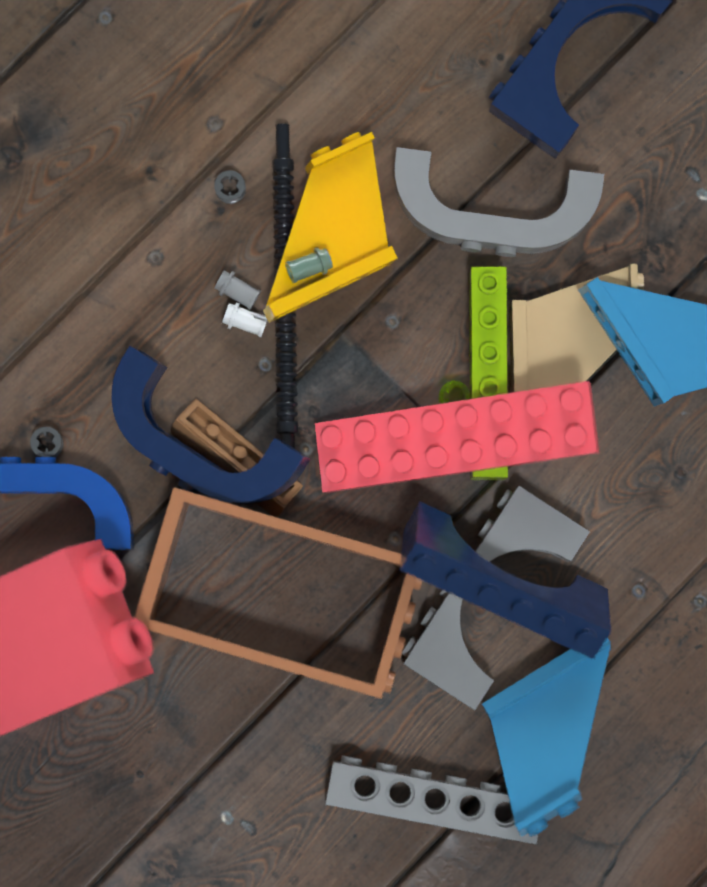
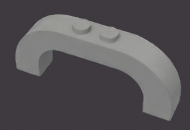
M399 147L396 150L394 187L403 212L426 235L445 243L461 245V250L467 252H481L482 248L495 249V254L499 256L515 257L516 252L533 254L557 249L573 240L582 232L595 213L602 194L604 174L569 170L566 176L563 203L555 213L546 218L526 220L457 211L439 202L430 188L429 167L431 152Z

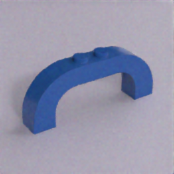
M0 457V494H71L78 496L91 509L95 519V540L101 539L105 550H134V530L130 511L121 494L106 479L80 466L56 464L55 457H35V463H21V457Z

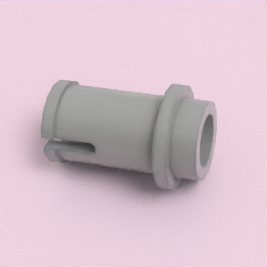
M224 271L214 289L220 291L219 295L221 297L225 294L250 310L260 295L261 290L235 277V272L228 273Z

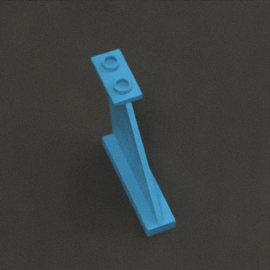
M598 277L578 289L653 406L663 404L674 396L707 388L706 304L600 281Z
M608 637L594 659L570 649L482 703L492 723L515 826L521 837L526 834L533 837L549 826L547 821L558 814L561 818L566 817L579 808L577 803L582 800L581 793L578 790L611 650Z

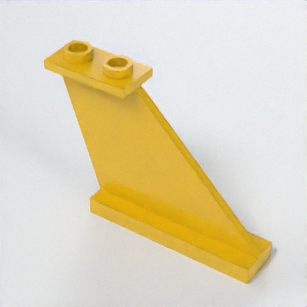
M360 132L354 133L341 141L342 146L333 150L326 146L310 155L312 160L305 167L309 176L266 307L263 310L269 323L391 265L398 259L393 247H388L372 144L375 137L372 132L361 136ZM318 247L320 250L326 248L331 257L333 268L328 269V273L325 275L320 272L292 283L287 273L285 262L311 254L314 248Z

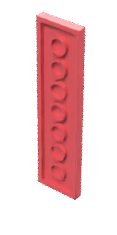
M589 381L315 423L323 493L600 453L591 382Z

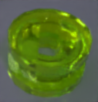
M453 380L447 382L439 392V403L442 404L449 401V398H444L445 392H451L453 388L461 390L459 395H464V400L470 399L468 387L460 381Z

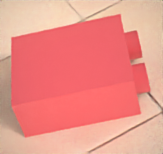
M101 539L63 548L0 577V736L154 673L149 661L153 652L150 633L139 619L132 618L122 593L126 584L124 568L112 551L105 550Z

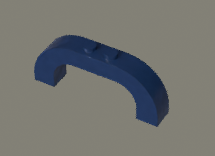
M129 346L114 375L112 408L115 420L123 436L137 451L152 460L149 464L151 468L165 476L169 472L180 478L178 485L188 492L196 494L200 491L216 500L237 504H253L272 499L291 487L303 473L311 459L284 441L274 438L262 459L254 467L239 473H229L166 433L154 419L151 401L154 389L168 367L140 349Z

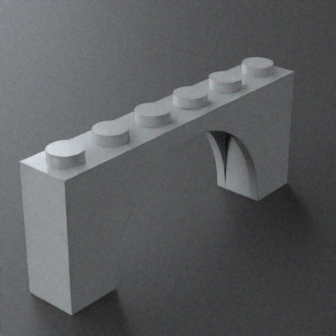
M518 486L514 492L509 489L506 490L497 504L501 512L495 521L488 518L477 535L483 540L474 551L488 562L503 554L522 550L544 552L566 562H571L590 531ZM441 590L439 595L444 597V600L438 609L431 606L420 623L425 627L424 631L418 639L412 636L404 647L402 655L406 658L403 664L473 710H476L494 680L478 667L465 646L460 626V611L463 599Z

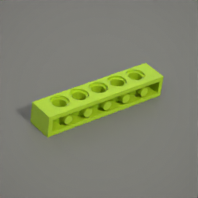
M471 267L469 272L470 399L507 394L506 267ZM508 467L470 472V480H505L508 478Z

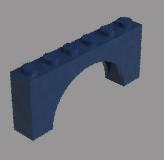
M560 0L549 15L553 21L545 30L540 27L530 40L529 44L533 48L528 55L524 57L520 54L510 67L509 72L513 75L508 82L504 84L500 81L490 94L489 99L493 102L489 112L556 160L579 126L563 108L556 90V61L565 42L584 24L608 14H634L656 24L673 0H567L566 3Z
M423 502L418 503L404 528L400 563L401 571L592 659L595 658L611 633L607 588L579 575H576L570 586L564 588L545 587L519 579L499 569L476 553L460 537L450 515Z

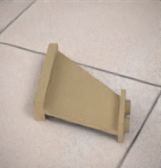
M630 264L628 267L598 277L600 281L644 290L643 273H638V264ZM595 278L527 302L526 300H512L510 304L511 393L587 381L617 350L578 291L579 288Z

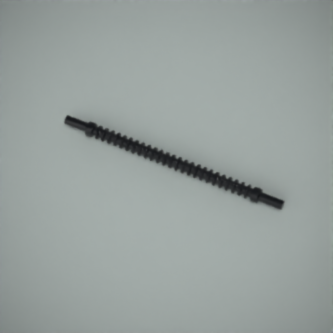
M276 124V159L272 161L273 171L276 172L273 180L277 182V185L273 187V190L277 191V195L273 197L277 201V205L273 207L277 211V215H274L273 218L278 222L273 227L278 231V234L274 235V239L278 240V244L274 245V249L278 250V254L274 255V258L278 260V264L274 265L275 269L279 267L293 225L291 220L295 218L291 214V210H294L295 207L290 203L295 197L290 194V191L294 190V186L290 185V181L294 180V177L290 175V172L294 171V160L290 158L289 124ZM291 312L279 318V323L275 324V327L279 328V333L275 334V337L279 338V343H276L275 346L280 349L275 355L277 358H280V362L276 363V367L280 368V372L276 373V377L280 378V382L276 383V386L280 387V392L276 393V396L280 397V402L276 406L281 409L276 414L280 417V421L276 425L277 433L281 434V440L295 448V434L298 433V422L294 421V417L298 416V413L294 412V407L298 406V403L294 402V397L298 393L294 392L293 389L298 384L293 381V378L297 376V373L293 372V368L297 366V363L293 362V358L297 356V353L293 352V348L297 346L293 342V338L297 334L292 330L297 324L292 322L296 314Z

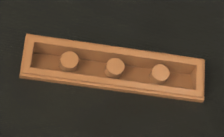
M197 399L178 416L170 429V433L183 444L229 473L246 471L254 467L264 456V453ZM296 480L291 487L280 495L257 504L271 516L278 518L302 489L303 485Z

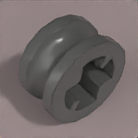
M223 171L215 180V192L222 202L234 204L244 197L246 192L245 182L241 174L236 171ZM229 179L230 183L232 179L238 181L236 184L238 192L235 195H231V192H229V196L222 193L224 191L222 183L225 180Z
M51 427L38 428L31 436V448L40 457H56L63 449L64 441L61 434ZM48 433L53 434L55 437L52 442L56 445L52 451L47 448L46 452L40 451L42 444L38 441L43 434L45 437H48Z

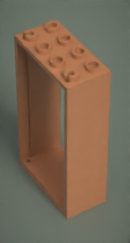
M173 487L134 618L139 619L149 631L370 696L382 698L383 691L391 692L396 672L390 671L393 657L400 659L406 638L400 636L403 623H411L416 606L415 603L410 602L413 589L419 591L423 582L405 573L373 684L155 620L189 505L400 567L401 563L400 553Z

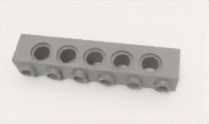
M342 755L341 761L333 760L325 805L531 844L537 843L538 834L530 837L529 834L523 837L520 836L515 826L514 816L507 821L496 819L495 809L497 805L502 802L510 803L508 793L501 792L502 785L481 782L480 788L466 785L467 779L446 775L445 781L431 779L432 772L412 768L410 774L396 772V765L376 762V767L372 768L362 766L363 759ZM366 775L373 778L375 789L372 793L362 795L356 791L354 785L360 776ZM403 782L409 786L410 794L406 800L395 801L390 797V788L393 784ZM439 789L444 793L445 799L440 807L431 808L425 804V795L429 790ZM468 795L475 796L479 800L478 810L470 815L464 814L460 810L461 800Z

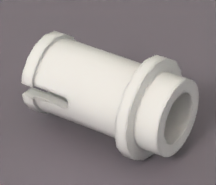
M236 302V305L229 303L222 323L227 324L228 329H231L233 326L261 337L267 322L266 316L241 308L238 302Z

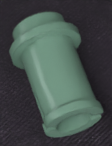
M318 247L314 248L311 254L285 262L286 270L292 283L320 272L325 275L328 273V269L333 268L331 257L326 248L321 250Z

